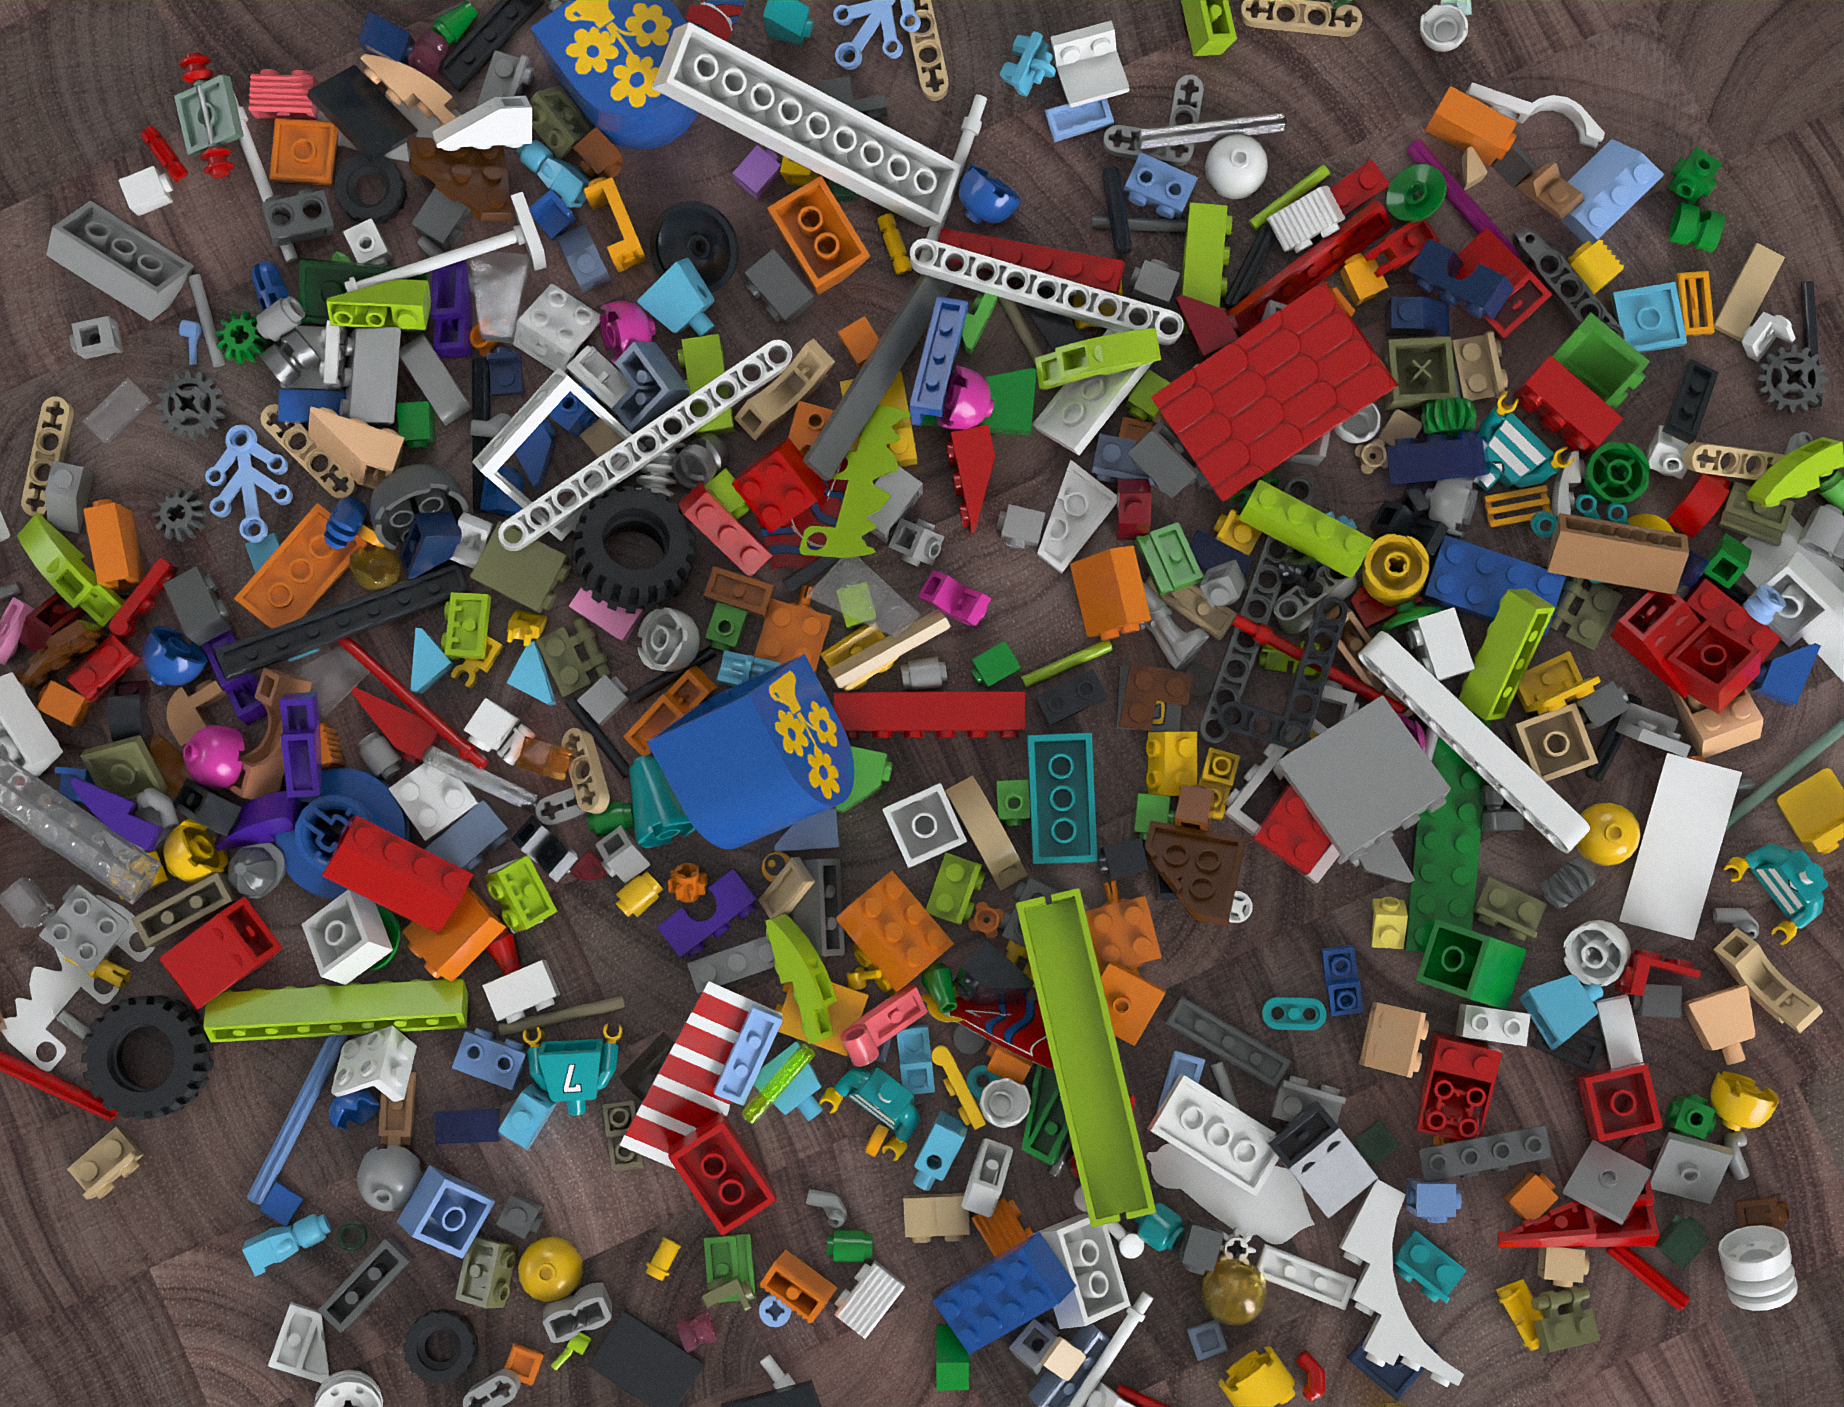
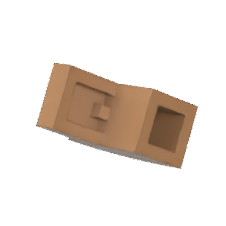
M210 679L202 682L194 688L196 692L194 694L190 689L180 687L170 698L166 711L167 722L181 747H185L198 730L212 725L203 710L227 696V692L221 687L219 681L215 680L212 682Z

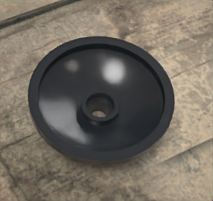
M700 201L680 202L666 209L653 226L650 237V252L653 264L660 277L675 262L689 258L711 293L721 289L732 278L739 258L738 240L729 220L715 207ZM701 240L706 243V250L701 248Z

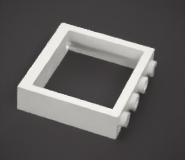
M559 367L472 461L486 477L523 509L533 502L497 470L569 391L577 396L624 440L632 435ZM640 441L637 442L638 449L643 452L647 447ZM616 456L611 460L610 464L615 470L623 471L628 467L629 462L623 456ZM593 474L585 482V485L590 489H596L601 486L603 481L599 475ZM575 495L564 505V507H570L575 503ZM590 503L549 531L562 541L571 530L575 531L581 513L584 509L589 508ZM541 509L534 511L531 515L542 525L546 524L549 520V516Z
M1314 719L1311 731L1317 736L1328 730ZM1297 725L1289 726L1284 736L1286 741L1294 742L1301 733V729ZM1272 743L1263 752L1267 756L1260 766L1255 763L1243 777L1248 781L1240 791L1235 788L1224 802L1228 806L1224 813L1252 836L1259 827V824L1240 809L1288 749ZM1331 842L1309 875H1303L1313 884L1320 881L1340 855Z

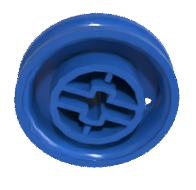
M347 768L321 771V795L297 797L302 804L304 802L309 804L301 810L295 824V831L277 833L275 836L276 846L282 850L286 857V871L289 876L308 892L323 898L336 899L348 890L321 876L339 842L336 840L340 836L321 822V818L332 826H345L341 831L343 834L350 818L357 815L411 842L410 819L388 789L391 786L381 778L377 779L373 774L365 771ZM333 810H343L346 812V815H339Z

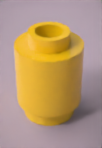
M645 871L641 876L639 874L635 876L616 894L620 900L615 904L627 917L634 914L638 918L659 898L658 894L663 888Z

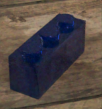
M1477 430L1459 432V439L1446 440V434L1426 436L1427 442L1414 444V437L1395 439V446L1387 447L1390 485L1490 474L1487 436L1478 437Z

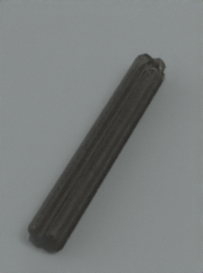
M429 746L423 754L422 761L429 766L526 811L532 812L536 809L539 796L488 771L479 770L473 764L434 746Z

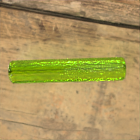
M802 1044L742 1111L741 1115L750 1124H755L813 1059L815 1052L808 1045Z

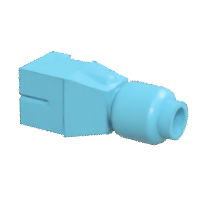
M532 140L531 144H523V146L517 148L516 152L520 155V161L537 174L548 189H552L562 196L561 200L567 207L581 208L587 199L583 189L589 187L588 183L592 179L583 173L578 166L558 158H553V152L538 140Z
M311 1214L296 1221L293 1227L290 1225L270 1228L246 1240L242 1251L256 1277L266 1272L268 1265L280 1263L297 1252L300 1246L308 1248L323 1241L326 1238V1234L332 1231L325 1214L320 1216Z

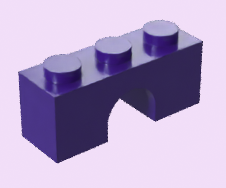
M733 868L708 887L717 902L716 912L710 919L698 921L689 914L686 908L682 907L657 926L658 930L680 958L687 954L691 959L705 948L702 943L711 935L717 939L731 928L728 922L738 915L742 920L756 909L753 903L758 898L736 869Z

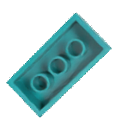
M1092 733L1028 735L1026 740L1032 865L1097 862Z

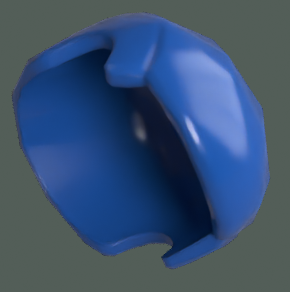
M366 1088L340 1097L335 1096L328 1109L329 1122L334 1128H341L343 1130L347 1129L346 1123L349 1121L363 1125L380 1109V1102Z

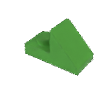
M985 293L984 296L978 294L971 308V311L975 314L972 315L967 312L961 336V342L967 354L972 355L997 304L998 296Z

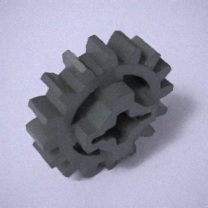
M1792 345L1788 353H1786L1783 347H1779L1777 357L1770 353L1766 357L1770 365L1761 364L1758 370L1764 373V375L1758 376L1756 379V383L1764 384V387L1758 391V394H1767L1769 397L1765 405L1768 406L1774 402L1777 404L1775 412L1779 413L1783 407H1786L1789 415L1795 412L1796 407L1802 413L1808 410L1807 403L1812 406L1817 405L1819 400L1815 395L1823 396L1827 390L1820 385L1826 384L1829 381V377L1821 376V373L1827 366H1818L1816 363L1820 355L1816 354L1811 358L1808 356V347L1799 353L1797 352L1796 345ZM1787 360L1799 361L1801 364H1790ZM1810 371L1813 377V386L1808 382V373ZM1772 372H1774L1773 375L1777 378L1776 388H1773L1772 385ZM1797 376L1798 380L1791 385L1787 383L1789 377ZM1794 395L1797 400L1786 399L1783 396Z
M186 371L184 379L174 374L175 383L171 385L165 381L163 385L167 389L166 393H157V396L163 400V403L155 405V409L164 412L158 420L163 424L168 423L166 430L171 434L177 430V437L184 440L187 433L193 441H197L198 433H201L206 438L209 437L208 428L212 427L218 430L219 426L215 421L217 418L225 419L226 417L219 412L220 408L227 406L224 400L219 399L224 394V391L220 388H215L217 382L212 378L206 381V375L201 372L194 378L193 373ZM194 386L192 390L182 391L183 388ZM185 398L189 402L192 401L199 413L194 410L191 411L183 399ZM174 399L175 409L172 411V402ZM211 401V407L208 413V402ZM191 421H201L196 425L186 426Z

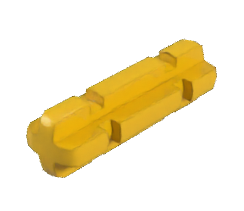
M891 213L880 216L877 220L880 231L884 232L882 234L891 260H894L893 267L897 275L905 274L912 270L909 257L905 256L907 254L899 230L895 228L897 224L894 216Z

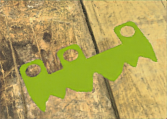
M877 405L860 432L862 434L857 451H848L845 456L848 461L847 468L841 473H834L831 478L849 480L836 527H808L804 531L799 549L801 554L850 558L876 552L874 548L866 546L865 541L862 539V536L877 526L866 518L879 511L889 501L891 495L876 486L873 480L898 470L895 454L886 445L900 440V436L892 429V426L901 419L911 417L910 412L890 406ZM816 532L824 533L827 538L826 544L819 550H811L807 546L809 536Z

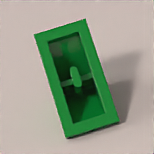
M936 1324L937 1391L969 1390V1354L948 1324Z

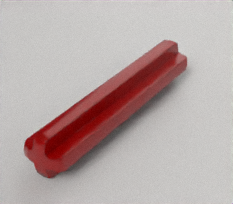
M1629 1247L1606 1248V1252L1675 1309L1681 1311L1689 1303L1690 1298Z

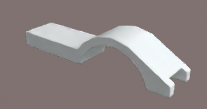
M1473 82L1466 91L1468 96L1522 124L1529 116L1539 111L1553 110L1562 113L1574 123L1579 133V143L1595 149L1598 142H1602L1605 132L1584 108L1568 97L1551 95L1539 98L1531 103Z

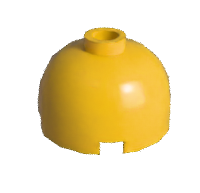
M1610 802L1594 804L1580 814L1590 826V831L1576 845L1578 851L1585 859L1601 866L1616 865L1630 858L1637 849L1641 836L1639 823L1633 813L1622 805Z
M186 819L167 836L163 847L166 868L171 875L187 883L196 884L217 872L221 873L224 871L223 868L228 865L229 861L227 850L217 851L214 848L216 836L212 839L210 834L205 831L208 827L192 819Z
M1723 1071L1722 1075L1719 1072L1716 1075L1712 1084L1710 1099L1713 1109H1716L1715 1113L1723 1119L1722 1124L1732 1130L1740 1131L1741 1127L1752 1129L1760 1127L1768 1121L1780 1100L1778 1095L1766 1086L1764 1091H1761L1754 1086L1756 1081L1749 1077Z
M557 1236L543 1237L530 1244L523 1252L518 1265L519 1281L524 1291L532 1298L543 1302L558 1301L571 1295L580 1284L584 1272L583 1259L580 1253L578 1254L576 1248L572 1246L573 1244Z

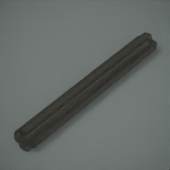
M1281 112L1139 130L1136 142L1138 148L1147 149L1218 140L1234 134L1249 136L1281 132L1286 130L1287 119L1285 113Z

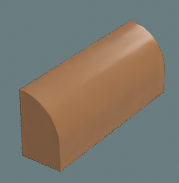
M1559 513L1549 550L1548 572L1675 595L1689 555L1687 535Z

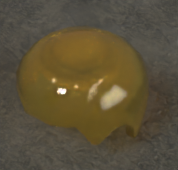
M360 546L350 555L349 566L351 574L357 584L366 590L375 591L393 585L400 576L399 559L393 552L383 550L382 547L377 546L373 551H366Z

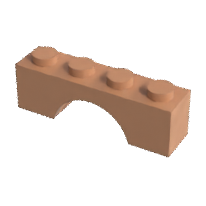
M263 668L255 698L263 704L267 711V732L256 749L244 756L238 757V761H243L242 770L238 779L227 789L247 799H256L280 791L284 774V763L280 737L283 728L279 700L284 694L310 692L311 681L296 673Z

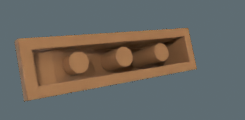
M1336 605L1324 616L1328 620L1335 619L1340 612L1339 605ZM1347 607L1346 621L1336 650L1360 681L1403 704L1404 709L1401 713L1405 714L1408 718L1414 712L1359 659L1358 653L1372 639L1353 612Z

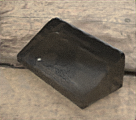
M665 1032L661 1033L620 1076L625 1087L642 1101L645 1099L675 1044Z

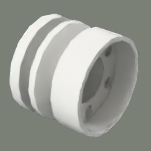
M1764 1225L1747 1226L1730 1232L1719 1242L1718 1251L1721 1265L1725 1272L1724 1279L1727 1285V1293L1733 1304L1742 1309L1752 1311L1770 1310L1790 1302L1797 1294L1798 1285L1795 1278V1270L1791 1264L1790 1245L1784 1232L1775 1227Z
M344 1370L334 1373L327 1378L318 1389L314 1407H343L346 1400H351L353 1407H383L380 1387L372 1377L355 1370Z

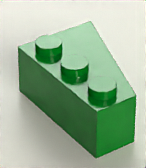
M1037 1064L1022 1150L1049 1165H1054L1070 1135L1054 1068L1048 1069Z

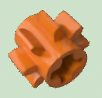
M683 863L678 865L675 870L670 871L671 879L667 880L669 893L676 892V900L690 903L698 900L700 895H705V886L708 885L707 873H700L698 865Z

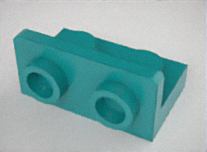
M1414 1229L1393 1256V1262L1398 1265L1394 1271L1409 1283L1413 1278L1423 1285L1420 1292L1435 1303L1440 1298L1447 1304L1451 1299L1448 1295L1467 1271Z

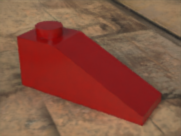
M353 687L351 692L392 745L396 749L403 751L401 758L419 765L421 760L426 762L433 757L442 736L420 716Z

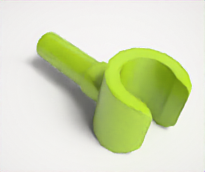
M579 1332L569 1341L567 1347L551 1364V1367L557 1370L571 1356L573 1350L583 1355L591 1338Z

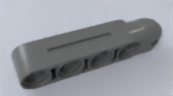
M1523 226L1513 233V246L1519 251L1518 257L1553 294L1549 300L1574 330L1583 321L1580 315L1581 309H1587L1622 339H1625L1622 328L1564 257L1558 251L1552 250L1534 228ZM1540 261L1550 262L1553 266V273L1544 272L1540 267ZM1568 285L1571 287L1573 297H1565L1560 291V286Z

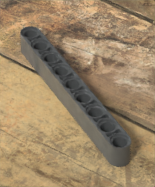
M1305 476L1291 478L1282 491L1292 496L1290 487L1292 485H1300L1306 493L1305 498L1300 501L1310 505L1314 493L1313 483ZM1269 535L1265 537L1249 582V587L1239 610L1240 615L1258 625L1261 623L1268 624L1282 584L1278 575L1282 558L1275 559L1269 553V546L1271 544H1279L1284 548L1285 554L1294 550V548ZM1260 574H1270L1274 579V586L1269 589L1263 588L1258 581ZM1250 603H1258L1263 607L1264 614L1262 618L1257 619L1250 616L1248 613V605ZM1236 626L1233 627L1198 726L1199 737L1206 744H1218L1229 734L1230 730L1222 726V732L1218 738H1211L1206 733L1205 727L1207 722L1216 721L1219 723L1216 718V709L1219 706L1216 702V695L1218 692L1224 691L1231 695L1232 700L1240 702L1260 643L1253 640L1251 648L1241 647L1238 644L1237 636L1245 631ZM1229 662H1237L1242 666L1243 673L1240 678L1229 676L1227 673ZM1230 706L1223 711L1222 717L1224 722L1232 724L1237 707Z

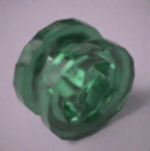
M353 1221L343 1224L338 1229L336 1238L343 1250L355 1251L365 1245L368 1234L364 1225ZM347 1228L351 1231L356 1229L359 1231L360 1236L356 1238L360 1240L357 1244L345 1241L344 1237L348 1236V1234H344Z

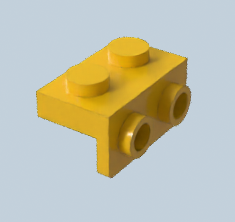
M872 620L820 655L830 669L884 639L885 636L876 622ZM899 657L844 686V691L847 693L851 690L860 689L867 683V679L876 673H883L890 669L894 661Z
M1148 732V740L1146 742V753L1148 755L1146 784L1148 794L1180 796L1182 785H1197V732Z

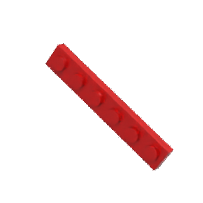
M1377 200L1371 202L1342 224L1339 230L1325 237L1229 310L1227 315L1233 314L1240 331L1237 334L1241 337L1261 323L1269 300L1285 305L1290 304L1345 264V260L1358 254L1391 229L1392 225L1383 205Z
M941 228L938 240L940 243L1117 295L1125 267L1124 261L945 228ZM951 259L947 262L963 266V263L958 259ZM981 268V270L991 271L988 268Z

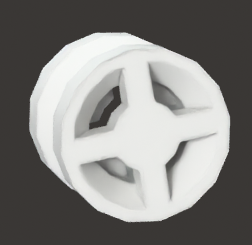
M1241 891L1235 892L1229 922L1240 923L1250 916L1253 905L1247 894Z

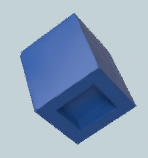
M552 189L529 208L532 219L552 241H555L557 236L563 234L576 222L572 211Z
M55 766V773L61 774L59 799L83 802L70 782L72 777L95 785L87 769Z

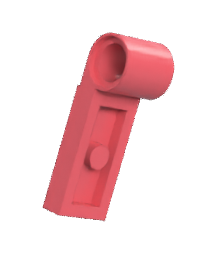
M911 983L842 1031L840 1039L854 1066L862 1067L875 1061L879 1056L877 1047L928 1013L916 986Z

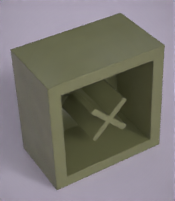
M1451 337L1388 339L1380 349L1382 362L1399 385L1384 395L1385 411H1392L1396 408L1399 410L1422 409L1429 401L1446 399L1448 397L1456 398Z

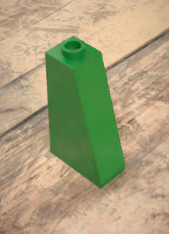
M1029 368L984 377L991 390V399L994 400V407L991 415L988 418L985 417L978 426L988 424L990 433L1030 437L1037 369ZM924 414L922 426L920 427L948 429L938 425L936 416Z

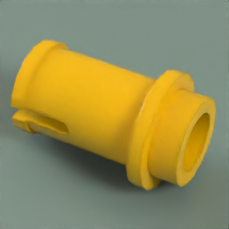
M663 1237L652 1261L646 1263L648 1266L646 1273L663 1281L665 1276L670 1275L668 1270L681 1245L669 1238Z

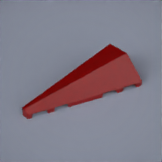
M1650 1179L1647 1180L1623 1225L1574 1200L1550 1210L1547 1215L1540 1218L1523 1221L1520 1226L1506 1232L1503 1230L1497 1233L1498 1248L1656 1246L1660 1233L1652 1206L1655 1199Z

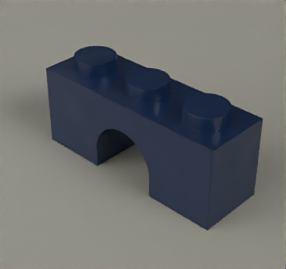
M1428 239L1408 269L1415 278L1414 284L1426 293H1430L1432 290L1439 293V297L1452 306H1455L1456 303L1465 306L1464 310L1478 319L1483 315L1494 320L1514 290L1508 279L1504 275L1479 263L1470 276L1465 279L1456 280L1457 273L1464 263L1453 250Z

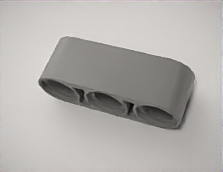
M424 333L399 348L401 359L445 426L472 409Z
M1326 565L1321 566L1317 569L1315 580L1309 588H1301L1296 585L1275 602L1274 613L1281 630L1287 634H1297L1310 625L1319 600L1326 596H1335L1344 600L1353 593L1357 586L1356 575L1352 579L1347 576L1343 579H1335L1341 573ZM1315 593H1321L1317 598H1309ZM1334 601L1328 602L1323 608V613L1328 612L1337 603ZM1289 612H1297L1292 617H1284Z

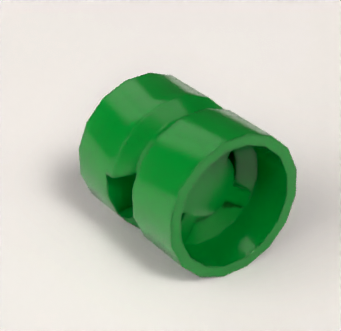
M1680 202L1671 221L1668 241L1683 246L1693 243L1695 249L1713 253L1723 232L1725 214L1706 209L1702 213L1698 206Z

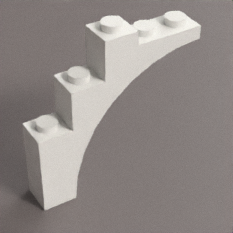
M1376 1179L1370 1184L1339 1245V1248L1345 1250L1344 1258L1359 1266L1362 1261L1367 1262L1350 1298L1357 1301L1354 1307L1371 1317L1374 1311L1378 1313L1361 1347L1368 1352L1365 1358L1381 1367L1384 1366L1385 1362L1394 1366L1400 1354L1403 1356L1401 1363L1416 1371H1419L1421 1366L1432 1372L1430 1378L1443 1386L1448 1387L1450 1382L1459 1386L1464 1374L1442 1360L1423 1341L1408 1319L1399 1298L1393 1273L1392 1242L1396 1219L1406 1194Z

